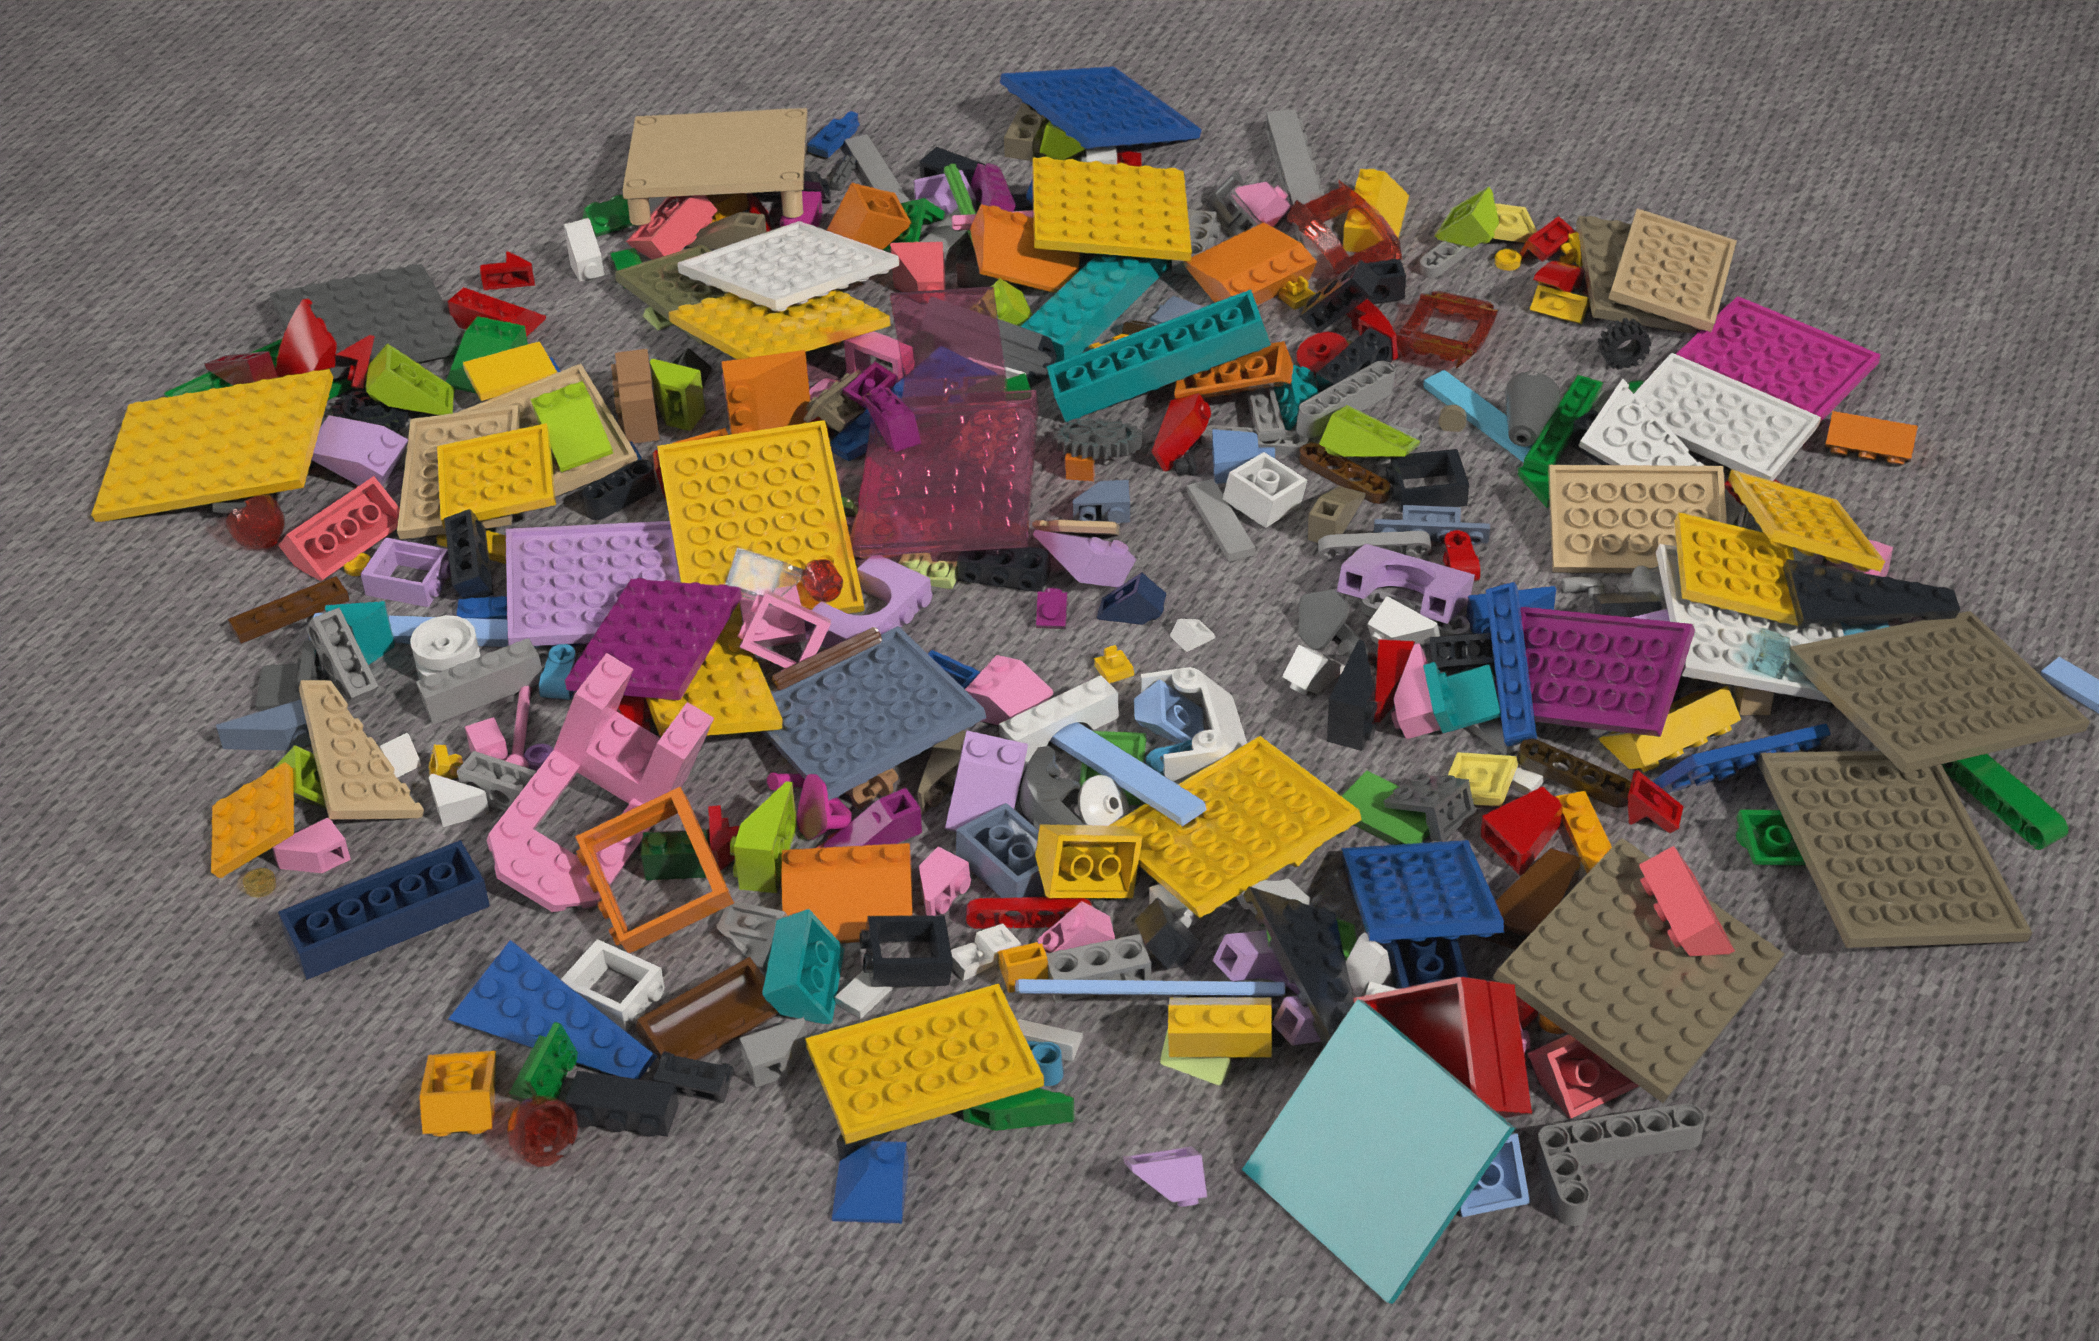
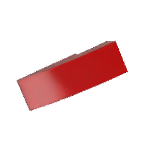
M1551 261L1534 275L1533 280L1542 286L1571 293L1573 287L1580 288L1585 273L1584 268L1561 261Z

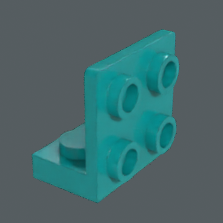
M1435 662L1423 665L1433 713L1443 734L1501 717L1498 696L1489 665L1448 677L1445 672H1439Z

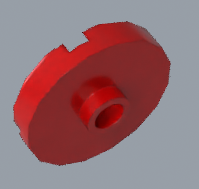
M1322 332L1314 334L1300 344L1297 350L1298 366L1308 368L1314 373L1316 378V373L1349 346V344L1338 333Z

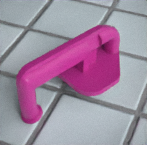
M772 772L768 775L767 785L773 791H776L786 781L792 782L795 788H802L797 810V826L808 840L816 839L828 829L845 828L851 822V811L838 798L828 800L826 784L818 775L808 774L805 779L800 774H777Z

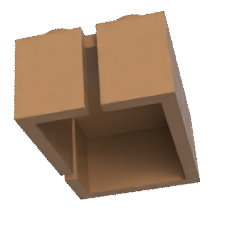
M648 350L615 353L616 364H611V370L614 380L616 413L618 418H621L618 419V425L630 444L659 440Z

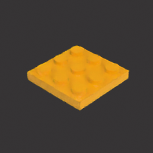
M284 762L274 769L268 770L261 777L243 785L239 790L226 798L220 799L212 806L211 873L216 877L222 878L294 835L293 768L289 764Z

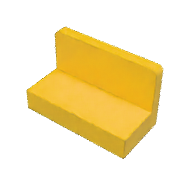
M1538 284L1530 310L1582 325L1587 307L1591 308L1587 297Z

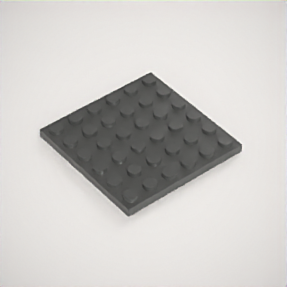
M410 264L403 268L384 269L377 273L359 274L351 278L333 279L330 282L307 284L293 289L285 288L270 293L271 303L285 331L302 299L309 298L312 301L311 310L315 317L322 318L327 330L332 334L337 343L336 354L368 335L375 336L369 364L387 343L415 362H421L457 354L463 338L460 329L450 315L448 308L422 264ZM336 357L335 367L329 368L334 377L333 379L348 376L350 366H356L357 362Z

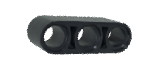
M644 459L633 461L586 486L582 491L586 516L592 520L604 519L653 493L656 489V480L652 462Z

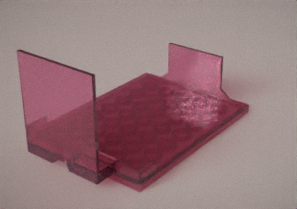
M979 287L890 293L904 375L903 396L899 399L914 413L921 443L894 452L885 442L870 414L871 426L853 542L854 557L1027 547L1039 409L1036 390L1007 392V377L994 288Z

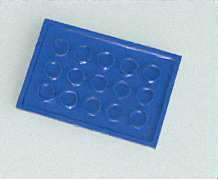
M1468 840L1341 848L1342 863L1369 941L1390 943L1396 939L1423 941L1427 937L1456 939L1461 935L1475 934L1479 937H1489L1494 933H1504V920Z

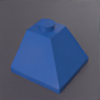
M871 1141L839 1162L832 1221L902 1223L909 1169L906 1142Z

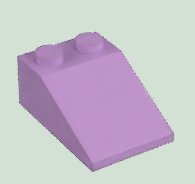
M329 415L320 427L311 460L358 486L373 476L383 486L401 460L408 439L384 426Z
M1035 530L1033 533L1041 544L1079 583L1118 588L1123 585L1136 561V558L1128 551V546L1118 540L1111 542L1097 537L1087 538Z
M966 731L945 830L956 832V829L1005 803L1014 809L1028 744Z

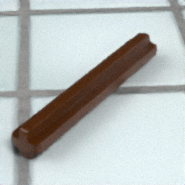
M876 627L867 629L773 674V684L778 691L786 689L882 642L881 634Z

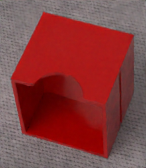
M1457 977L1354 998V1003L1357 999L1365 1001L1503 1118L1532 1114L1515 984Z

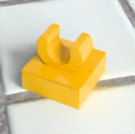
M1575 232L1568 235L1570 238L1568 243L1561 245L1560 249L1566 255L1561 256L1559 260L1568 264L1575 262L1581 267L1583 262L1579 233Z
M1299 276L1298 282L1292 283L1288 281L1286 287L1279 290L1278 298L1296 310L1305 306L1308 299L1315 293L1308 288V281Z
M1116 645L1104 648V655L1094 658V666L1109 684L1134 676V667L1122 650L1117 651Z
M434 744L428 766L430 775L435 774L448 779L458 778L457 770L463 764L462 756L458 754L448 756L446 745Z

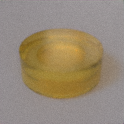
M267 868L253 869L243 878L246 894L255 898L269 895L274 891L277 884L274 873Z

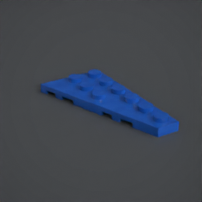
M1825 723L1693 754L1652 780V782L1665 792L1670 793L1696 784V786L1706 784L1718 777L1719 781L1734 776L1737 770L1756 765L1760 753L1799 752L1802 749L1804 752L1813 751L1822 746L1820 741L1830 736L1831 732Z
M511 940L448 1018L452 1022L530 1048L534 1047L539 1035L547 1036L554 1022L560 1023L578 1052L576 1063L613 1076L641 1079L658 1057Z

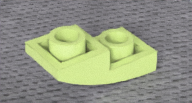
M903 553L898 563L929 577L931 586L953 589L958 579L957 561L933 562L930 553Z

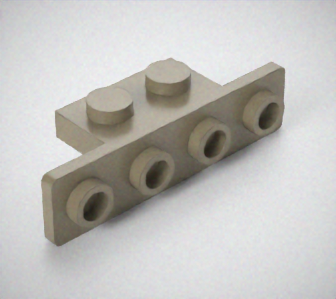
M857 370L851 375L847 373L840 382L836 381L829 390L826 388L818 398L815 396L806 406L805 410L808 413L803 420L809 423L819 416L825 420L829 428L837 430L839 433L851 425L853 421L864 413L866 408L842 392L862 372Z

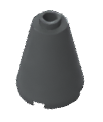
M1522 372L1513 376L1507 383L1505 401L1509 439L1518 446H1530L1536 441L1560 403L1559 386L1553 379L1542 373L1527 375L1528 372Z

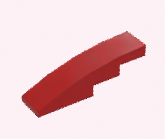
M1366 299L1346 314L1351 318L1352 328L1359 331L1360 335L1368 328H1372L1390 338L1392 359L1398 358L1396 334L1388 319L1372 302Z

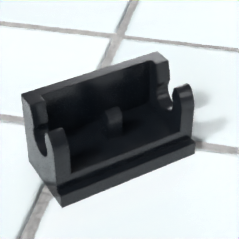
M664 1051L655 1073L654 1081L675 1084L678 1095L724 1103L734 1068L727 1063L719 1065L675 1056L671 1052Z

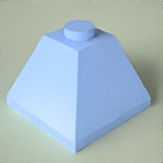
M1160 679L1134 698L1135 720L1139 725L1148 728L1157 735L1179 744L1192 740L1195 734L1204 731L1203 709Z
M1517 1133L1510 1135L1460 1207L1461 1217L1530 1204Z

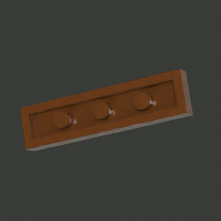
M335 576L228 619L231 630L240 644L310 617L315 613L325 611L326 605L342 604L350 600L347 590L338 577Z

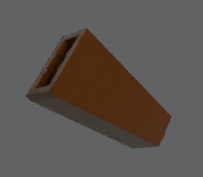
M1550 848L1495 901L1504 920V933H1494L1492 936L1479 938L1516 950L1575 887L1579 879L1581 857Z

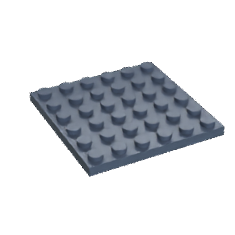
M899 626L881 634L882 642L786 689L781 691L774 689L771 691L783 719L782 729L761 732L804 779L808 774H816L824 781L827 787L828 800L839 797L844 792L867 782L882 772L892 769L901 762L920 754L922 751L947 740L958 732L972 727L977 722L987 718L984 708Z

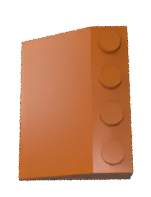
M980 205L970 227L980 274L1057 293L1079 272V252L1034 248V221L1032 217H1028L1020 212L1005 211L997 206Z
M1265 222L1191 257V261H1183L1185 268L1214 303L1251 289L1257 305L1277 296L1279 290L1285 288L1288 281L1296 283L1299 276H1302L1307 281L1310 280L1317 263L1302 243Z
M805 350L721 362L731 435L807 423L803 420L808 413L805 408L810 402Z
M910 843L782 850V911H785L789 916L810 909L840 943L859 942L860 929L866 928L867 916H913Z

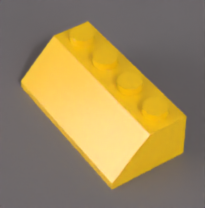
M1371 168L1360 169L1344 225L1343 251L1394 256L1409 194L1385 171Z
M1728 686L1695 691L1672 702L1661 737L1612 731L1599 737V740L1629 769L1641 768L1642 772L1658 767L1660 765L1658 760L1665 757L1667 760L1684 754L1683 748L1689 745L1691 748L1707 743V737L1712 734L1719 736L1731 731V725L1740 721L1741 717Z

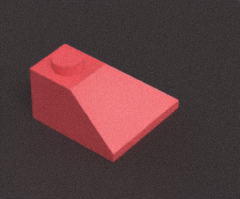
M943 242L891 243V253L899 256V266L892 268L894 288L918 302H928L931 295L945 300Z

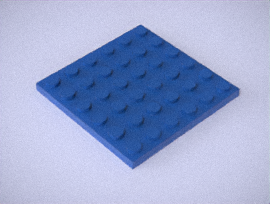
M1114 66L1001 73L999 83L1005 86L1008 92L1017 95L1022 99L1023 103L1033 107L1039 115L1045 116L1051 121V124L1060 127L1066 132L1067 136L1076 139L1086 149H1095V147L1113 148L1116 145L1133 146V144L1139 143L1150 145L1152 142L1170 143V141L1175 140L1186 142L1189 139H1199L1201 135V128Z

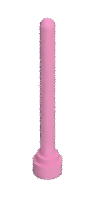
M524 686L519 690L512 754L505 760L529 768V763L524 757L532 689L530 686Z

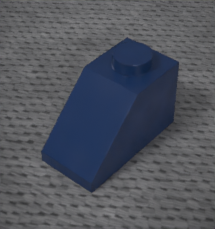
M1141 572L1101 599L1096 618L1104 621L1144 625L1151 619L1156 620L1161 616L1164 611L1167 593Z

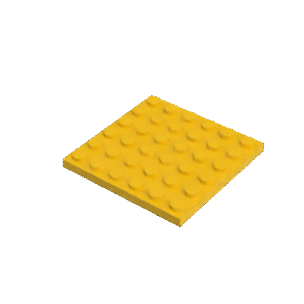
M1050 157L1033 158L1034 248L1191 261L1192 249L1184 170L1153 168L1147 165L1141 167L1128 166L1123 163L1116 165L1103 164L1099 161L1080 162L1074 159L1057 160Z
M837 289L829 291L825 296L809 298L806 303L787 306V309L784 311H772L769 307L757 305L751 300L742 299L738 295L727 292L722 297L705 298L701 303L681 305L677 310L669 312L670 323L735 359L800 350L807 352L891 326L889 315Z
M1259 736L1178 784L1203 800L1206 805L1205 812L1183 827L1147 803L1109 826H1125L1142 836L1138 865L1196 916L1201 918L1213 912L1217 907L1230 899L1241 895L1249 886L1252 887L1258 882L1266 880L1281 868L1294 863L1304 854L1320 847L1324 842L1337 834L1348 830L1352 825L1362 820L1358 808L1263 737Z

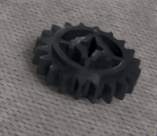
M364 388L358 392L351 391L349 396L342 395V400H336L335 406H332L333 416L384 426L395 433H399L400 428H405L406 422H409V412L407 409L389 407L383 402H377L369 396Z

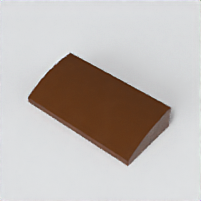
M748 957L638 1018L636 1032L646 1046L658 1056L659 1061L664 1051L671 1052L675 1056L700 1060L780 1013L762 995L765 977L751 957Z

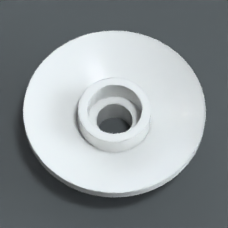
M1097 775L1087 779L1081 786L1078 794V811L1084 825L1109 826L1129 814L1128 801L1123 789L1117 785L1115 780L1108 776Z

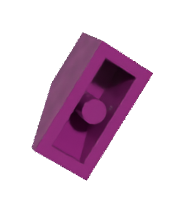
M874 362L846 386L842 393L867 409L862 396L869 394L872 389L877 387H888L891 389L895 385L897 375L879 363Z

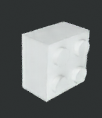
M1263 452L1229 472L1223 500L1266 528L1301 506L1308 480Z

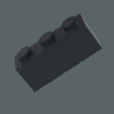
M577 1071L565 1100L569 1123H574L579 1127L595 1126L607 1128L613 1132L630 1131L641 1133L648 1137L656 1135L668 1137L679 1102L675 1084Z

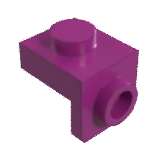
M1048 588L1045 589V592H1038L1036 628L1066 629L1069 601L1067 592H1062L1061 589Z

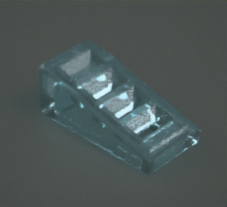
M1761 627L1752 669L1782 680L1790 663V638Z

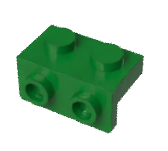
M622 194L616 195L602 203L593 202L584 208L582 219L589 218L595 238L634 226L630 221L628 200L624 199Z

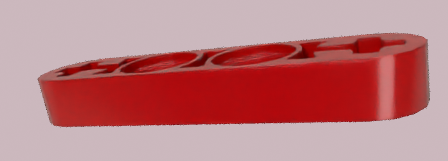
M978 898L971 900L967 904L966 922L974 929H988L1000 924H1004L1006 928H1013V926L1014 928H1045V925L1046 928H1051L1079 903L1084 902L1090 906L1092 904L1086 898ZM1046 910L1053 912V914L1044 916L1038 914V912ZM1008 911H1017L1021 914L1018 916H1009L1005 913Z

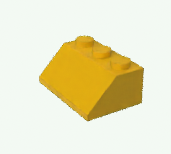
M1040 824L1035 857L1045 895L1048 898H1133L1142 836L1125 826Z
M1170 998L1168 1005L1169 1057H1272L1271 998Z

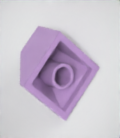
M1192 1146L1123 1156L1125 1165L1134 1174L1171 1202H1177L1178 1206L1196 1205L1199 1203L1198 1198L1207 1197L1202 1155Z

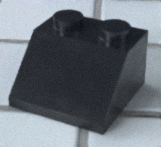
M1652 591L1593 594L1595 614L1631 618L1662 610L1661 601Z

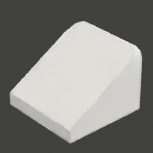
M1178 619L1170 634V637L1186 652L1216 637L1210 629L1197 619Z
M408 733L380 745L381 751L395 768L394 774L396 777L421 766L420 759Z

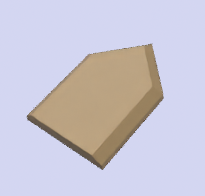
M1034 520L1032 522V526L1037 530L1062 534L1119 535L1120 528L1116 522Z

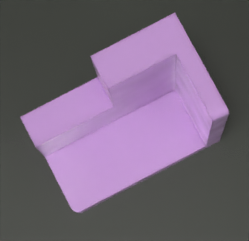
M961 170L959 171L973 207L977 211L976 197ZM945 174L914 180L915 200L925 198L944 210L947 215L958 207Z

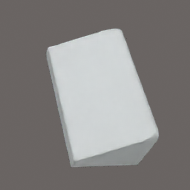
M1021 1019L1017 1021L1026 1041L1055 1043L1061 1050L1062 1059L1073 1062L1083 1033Z

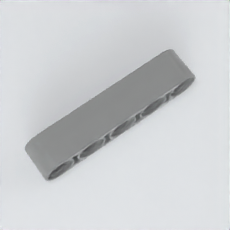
M1387 361L1374 362L1302 402L1298 412L1297 433L1306 438L1317 437L1324 433L1331 415L1344 406L1348 405L1363 411L1388 397L1393 390L1396 367Z

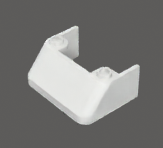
M1187 667L1141 674V693L1160 679L1193 703L1202 704L1209 730L1201 731L1194 735L1192 739L1193 750L1164 754V776L1178 785L1247 744L1232 695L1201 671Z

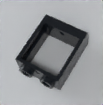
M1458 449L1410 453L1406 456L1391 457L1390 467H1386V480L1392 484L1393 502H1398L1400 512H1403V505L1468 506L1469 482ZM1446 476L1449 484L1405 488L1403 480Z
M945 915L867 916L866 928L860 929L859 943L860 949L866 950V953L863 955L864 973H869L871 987L949 985L953 959ZM880 942H929L931 958H882Z

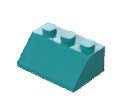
M810 909L776 920L762 995L781 1015L798 1019L804 1017L807 1021L831 1024L833 1022L836 1004L835 996L838 992L845 948Z

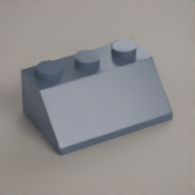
M1005 803L956 829V856L968 861L969 869L1001 898L1041 897L1044 892L1035 857L1039 831L1010 805Z

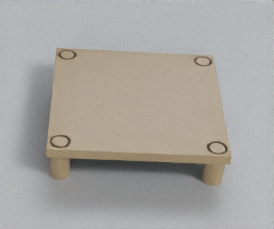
M807 108L635 116L623 184V197L628 200L631 223L634 225H644L651 221L649 198L773 191H781L784 216L790 218L801 216L803 214L802 190L804 186L805 154L807 151Z

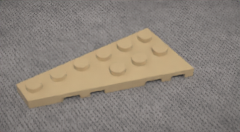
M301 680L299 693L329 819L421 818L424 813L423 807L419 802L415 803L410 797L408 786L405 783L401 784L395 776V768L373 738H368L363 732V724L358 718L354 719L347 709V702L332 681Z

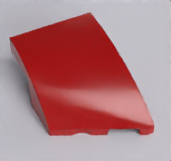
M309 298L302 299L284 333L276 364V373L280 378L287 375H298L335 367L337 343L332 334L327 330L322 318L315 317L311 310L312 301Z

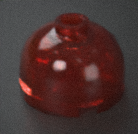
M259 495L244 501L247 505L240 511L236 507L227 517L225 526L232 538L239 545L248 549H268L273 547L278 542L285 528V516L278 502L270 495Z
M548 1095L532 1096L521 1101L512 1110L508 1118L506 1132L509 1145L524 1161L537 1167L551 1166L564 1156L556 1155L558 1152L568 1146V1144H574L577 1136L578 1122L576 1113L563 1101ZM552 1146L551 1151L544 1152V1147Z

